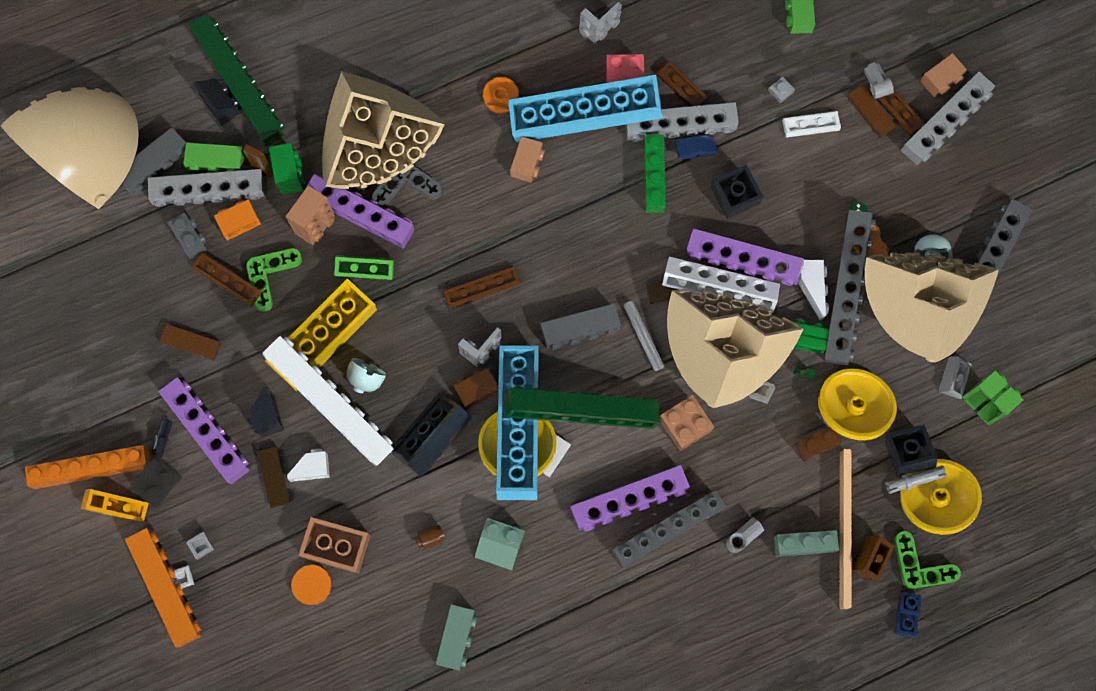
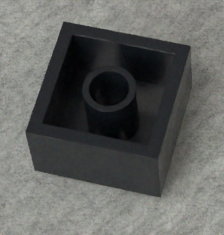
M747 164L713 179L710 186L727 219L761 204L763 195Z
M925 425L886 434L885 446L898 478L905 474L909 476L936 468L938 457Z

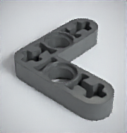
M413 166L407 172L400 174V179L397 177L399 174L391 177V180L397 182L395 188H389L387 186L388 181L381 183L374 191L372 199L380 205V208L386 207L405 182L432 200L438 199L441 196L442 189L437 181ZM415 176L423 177V182L415 184L413 179ZM427 181H429L428 186L430 188L436 187L437 193H430V189L426 186ZM385 193V195H384L385 201L380 200V201L378 202V198H377V197H378V196H379V197H382L383 194Z

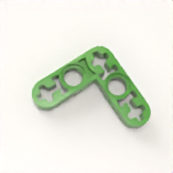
M287 249L253 257L247 262L250 283L255 286L256 281H265L264 287L260 290L263 291L261 294L264 295L268 302H266V306H262V304H259L262 302L261 295L259 296L255 305L260 311H268L273 306L267 274L299 266L302 262V256L297 249ZM292 254L296 256L294 262L289 259ZM281 256H284L285 259H288L285 260L286 264H284V261ZM278 258L280 263L278 266L272 267L270 266V260ZM254 263L261 265L258 267L260 275H256L254 268H251L254 267Z
M902 531L895 535L894 545L902 582L906 588L916 589L955 582L960 578L961 571L954 564L920 569L913 536L907 531ZM902 535L904 536V538H908V542L905 543L906 549L910 548L911 551H905L901 553V550L905 549L904 544L899 542V539L902 538ZM906 554L913 558V563L910 566L905 565L903 562V557ZM915 568V571H911L912 577L917 579L914 585H912V582H908L907 578H910V571L905 572V569ZM949 568L955 572L952 579L950 576L942 577L943 581H941V573L948 572ZM929 571H933L936 574L934 582H929L926 578V574Z

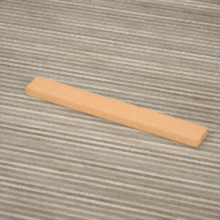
M843 449L840 452V609H850L851 449Z

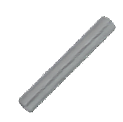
M629 301L624 304L626 313L654 371L661 370L664 364L634 302Z

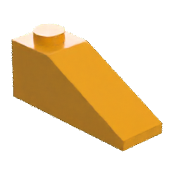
M86 489L80 509L144 522L149 503L93 489Z

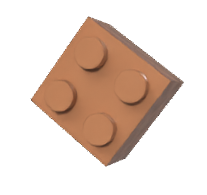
M693 395L660 415V423L679 451L693 444L714 429L713 424Z

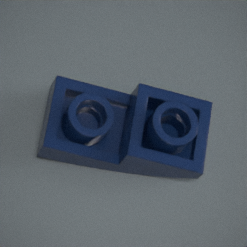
M713 135L688 137L674 142L678 158L695 159L697 155H715L717 152Z
M906 592L900 593L895 635L911 638L917 636L921 595Z

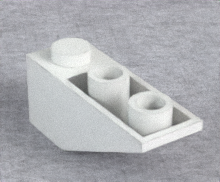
M804 260L798 284L819 320H823L829 311V305L825 303L828 286L824 282V278L827 277V267L824 266V260Z

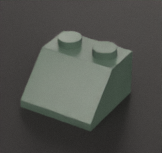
M487 518L475 558L512 570L525 531Z

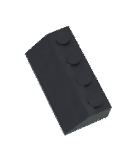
M439 393L392 447L393 450L390 453L422 478L450 443L455 440L461 430L467 426L472 417L459 404Z

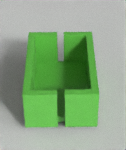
M996 370L978 382L962 397L973 410L987 398L991 399L977 412L988 426L1008 415L1023 401L1020 397V392L1013 387H1009L1004 375L997 373Z

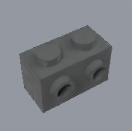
M183 213L168 222L183 250L191 260L199 256L201 252L208 251L204 245L206 240L201 232H196L195 228L197 225L192 217L188 218Z

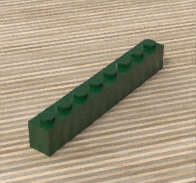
M205 14L188 24L195 38L265 146L267 147L284 137L283 129L285 126L280 119L276 120L273 116L276 114L270 104L266 105L264 102L266 99L261 89L257 91L255 88L257 84L252 75L248 76L246 74L247 68L242 61L238 62L236 59L238 56L233 46L229 48L227 45L229 40L224 32L220 34L218 31L220 27L215 18L210 19L209 15Z
M520 386L510 388L505 394L506 418L654 429L661 422L659 400H651V398L615 397L612 394L602 396L596 393L579 394L577 391L567 393L560 392V390L545 391L540 388L523 389Z

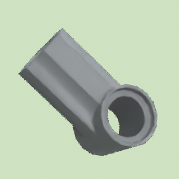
M874 62L864 69L874 99L894 92L892 82L889 77L886 78L880 64Z
M754 517L727 539V549L732 553H738L764 531L762 525ZM733 538L740 541L741 545L739 548L733 546Z

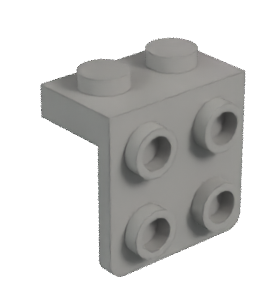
M620 2L616 3L600 20L585 8L580 13L579 31L582 36L588 37L594 44L599 39H604L608 33L607 31L619 24L622 4Z

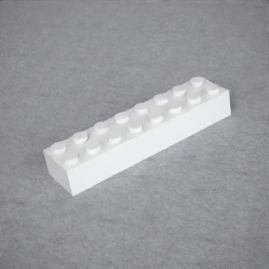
M279 336L263 352V356L373 465L377 466L393 450L391 447L393 442L385 435L380 436L377 433L378 427L371 421L367 423L363 419L365 415L357 407L353 409L349 405L351 401L343 393L339 395L334 390L337 387L329 379L325 381L320 376L322 372L315 365L311 367L307 363L308 358L301 351L297 353L293 349L294 344L287 337L283 339Z

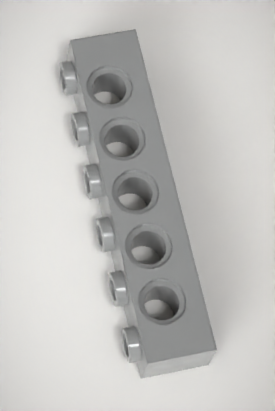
M978 72L904 145L901 152L916 165L921 161L925 163L932 156L930 152L933 149L938 150L945 143L943 139L946 136L950 138L957 131L955 128L958 125L962 126L969 119L968 115L970 113L974 114L977 112L983 100L987 102L993 95L991 91L995 85L982 73ZM958 105L963 106L965 110L960 109ZM946 117L951 118L953 122H949ZM934 129L940 131L941 134L935 133ZM922 141L926 142L928 146H924Z
M735 102L662 109L663 118L625 124L627 140L638 142L645 138V134H664V137L677 138L679 135L691 137L700 133L712 135L721 131L731 133L737 129L739 121ZM718 117L722 122H716L714 118ZM701 119L704 123L699 124L695 120ZM683 121L686 125L681 126L677 122ZM659 123H666L667 127H661ZM646 124L649 128L643 129L641 125Z
M261 169L148 178V199L157 207H164L166 204L180 206L190 202L202 204L204 201L219 203L229 199L231 201H240L242 198L257 200L260 197H265V176ZM243 184H249L247 188L241 189ZM230 185L227 190H222L223 186ZM211 186L209 191L203 192L205 187ZM187 188H192L191 192L184 193ZM173 189L171 194L166 195L168 190Z

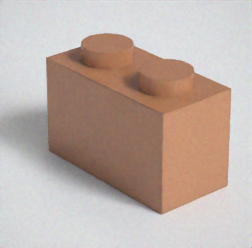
M952 53L925 73L920 82L933 97H936L938 94H945L953 83L955 85L960 83L964 79L963 75L967 69Z
M521 136L510 170L511 177L531 183L534 177L537 178L540 169L537 165L539 160H543L545 154L542 142Z

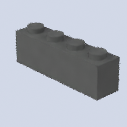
M170 128L135 156L132 166L122 182V186L131 196L140 193L144 186L148 184V178L158 177L164 170L170 169L175 161L184 157L186 142L173 128Z
M615 304L541 323V331L546 349L551 348V350L560 349L563 347L562 345L568 343L575 345L587 338L588 340H594L599 338V335L605 333L613 335L621 327Z

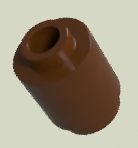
M433 525L418 531V536L415 537L418 547H423L424 550L442 544L441 541L446 540L440 525L436 527Z

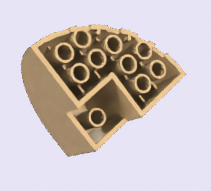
M341 71L331 101L324 133L322 171L325 186L340 189H349V187L357 186L365 188L367 187L366 185L381 184L391 180V177L399 173H405L414 166L413 164L420 157L423 158L426 155L425 152L432 144H435L445 124L433 111L412 97L379 82Z
M85 87L71 88V91L63 93L60 90L47 94V98L30 102L31 106L23 111H16L0 125L42 168L76 195L98 209L115 193L126 178L134 161L138 145V124L131 105L123 97L113 92H104L99 88L87 90Z
M890 253V257H884L883 254L866 257L865 286L871 308L877 320L897 343L909 351L925 357L929 362H938L948 357L967 339L986 307L999 269L978 263L974 265L963 264L962 259L950 258L945 260V256L931 254L930 257H920L919 253Z
M673 290L668 306L667 330L674 361L690 388L707 402V405L713 408L737 402L761 387L784 363L803 331V328L789 319L783 317L781 320L772 315V310L761 307L756 308L757 304L744 299L740 302L732 300L730 295L721 293L715 295L703 290L701 294L693 293L692 290Z

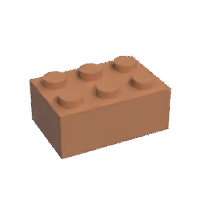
M307 186L286 215L293 232L311 245L322 239L324 230L330 227L335 219L328 198L310 186Z
M311 517L298 556L359 574L370 535L366 532Z

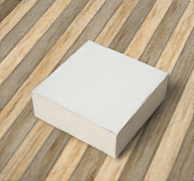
M189 565L174 570L176 577L173 579L176 585L180 584L182 588L194 585Z

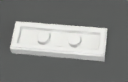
M838 111L788 117L782 120L785 137L839 131L841 129Z

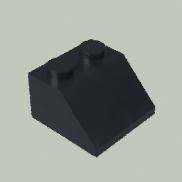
M216 79L193 83L201 99L221 126L240 114L237 109L239 104L234 97L230 98L227 95L229 91L224 83L219 84Z
M264 387L249 411L251 418H248L251 430L253 429L261 437L284 431L275 395L268 387Z

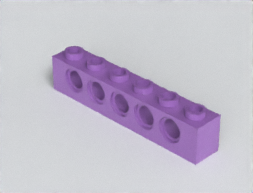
M314 174L307 185L322 195L327 190L332 191L329 196L325 197L328 198L333 213L402 249L405 248L414 232L412 221L408 218H400L392 210L380 208L378 203L363 199V196L357 192L351 193L347 189L326 187L323 175L318 176ZM342 199H348L346 204H339ZM359 207L365 208L361 213L355 212ZM374 216H381L379 221H372ZM391 224L398 225L394 230L388 229Z
M693 229L686 249L687 254L694 260H708V263L712 265H726V268L730 270H744L746 274L753 276L759 274L764 279L770 281L777 279L788 286L798 284L804 265L803 258ZM707 245L713 247V249L709 252L703 250V248ZM725 250L731 252L728 257L722 256L721 253ZM743 255H747L750 258L746 262L739 260ZM765 260L768 264L765 267H760L758 262ZM780 265H783L787 268L784 272H779L776 270V268Z
M178 377L158 392L229 484H233L250 471L246 466L249 462L243 455L239 456L236 453L237 447L231 439L229 441L226 440L223 436L226 432L219 424L216 426L212 420L215 418L208 409L206 411L203 410L201 407L203 402L197 395L193 396L190 393L192 388L187 381H181ZM182 396H187L186 402L179 404V399ZM198 411V416L195 419H191V413ZM209 425V432L202 434V428ZM221 440V446L218 449H213L214 442ZM232 455L233 461L230 464H225V458Z
M680 465L575 504L570 509L578 530L583 529L586 532L594 529V525L600 522L602 525L613 522V518L620 515L621 518L627 517L632 514V510L638 509L642 511L650 508L649 504L664 503L668 501L667 497L675 495L676 498L687 494L686 490L690 486ZM665 481L670 482L672 490H664L662 483ZM644 489H652L654 496L651 498L646 497L643 492ZM627 495H633L636 499V503L632 505L628 504L625 501V497ZM615 502L618 509L613 512L609 511L607 504ZM590 509H597L599 517L591 518L588 511Z

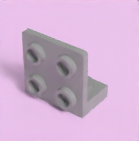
M497 327L479 350H477V345L469 340L467 342L462 339L458 344L460 354L476 367L480 364L484 365L490 356L488 354L492 349L496 350L502 343L501 329Z

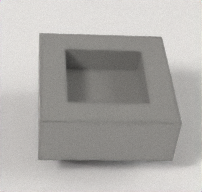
M781 77L769 87L768 91L781 103L793 94L795 89L784 77Z
M765 381L749 397L768 404L775 390V385Z
M205 532L186 542L197 560L214 550Z

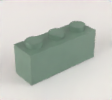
M837 530L779 534L774 537L776 557L834 553L839 551Z
M455 605L450 606L436 665L459 671L461 667L465 668L468 657L464 655L466 647L470 648L473 637L469 635L471 627L475 628L478 617L474 615V610Z

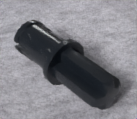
M161 419L157 435H154L155 441L150 455L163 457L173 423L171 420Z

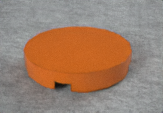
M506 77L493 78V80L486 83L483 89L485 105L496 113L509 112L508 100L519 98L518 87L511 79Z
M307 565L299 569L293 576L291 583L292 592L301 603L316 605L328 597L332 582L328 572L322 567Z

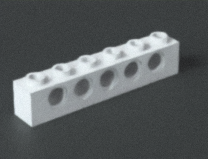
M673 257L668 259L662 283L663 286L679 290H692L693 293L701 294L703 290L715 295L718 293L730 295L732 300L742 302L744 299L757 304L756 308L761 307L773 312L778 301L780 284Z

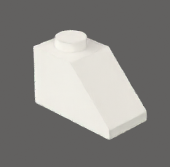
M322 449L311 450V453H306L287 475L288 480L294 482L330 478L328 454L325 451L323 452Z

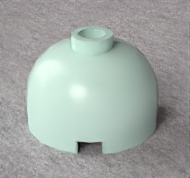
M924 236L916 243L914 253H919L920 257H930L931 254L945 256V260L953 258L952 247L943 236Z
M357 358L351 359L346 371L347 379L353 385L352 389L358 393L377 390L386 377V373L379 367L371 363L370 365L365 364L364 360Z

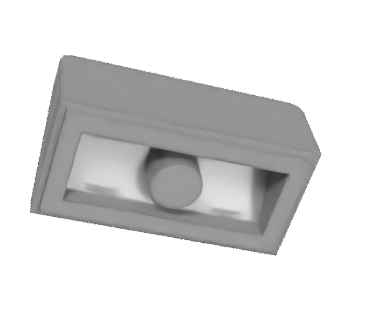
M959 356L949 357L939 392L962 399L972 364Z

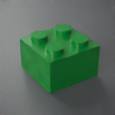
M292 143L269 147L274 179L281 195L303 191L302 184H305V177L301 170L302 161L298 150L293 148Z

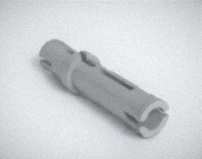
M941 465L909 476L905 474L902 475V478L885 482L886 489L889 494L904 489L911 490L914 486L946 478L947 475L944 474L946 471Z

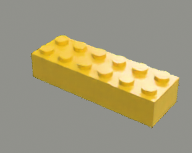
M346 279L288 339L294 344L293 349L297 353L301 351L308 358L307 363L311 367L315 365L319 369L372 316L377 308L350 280ZM266 359V363L295 391H297V389Z

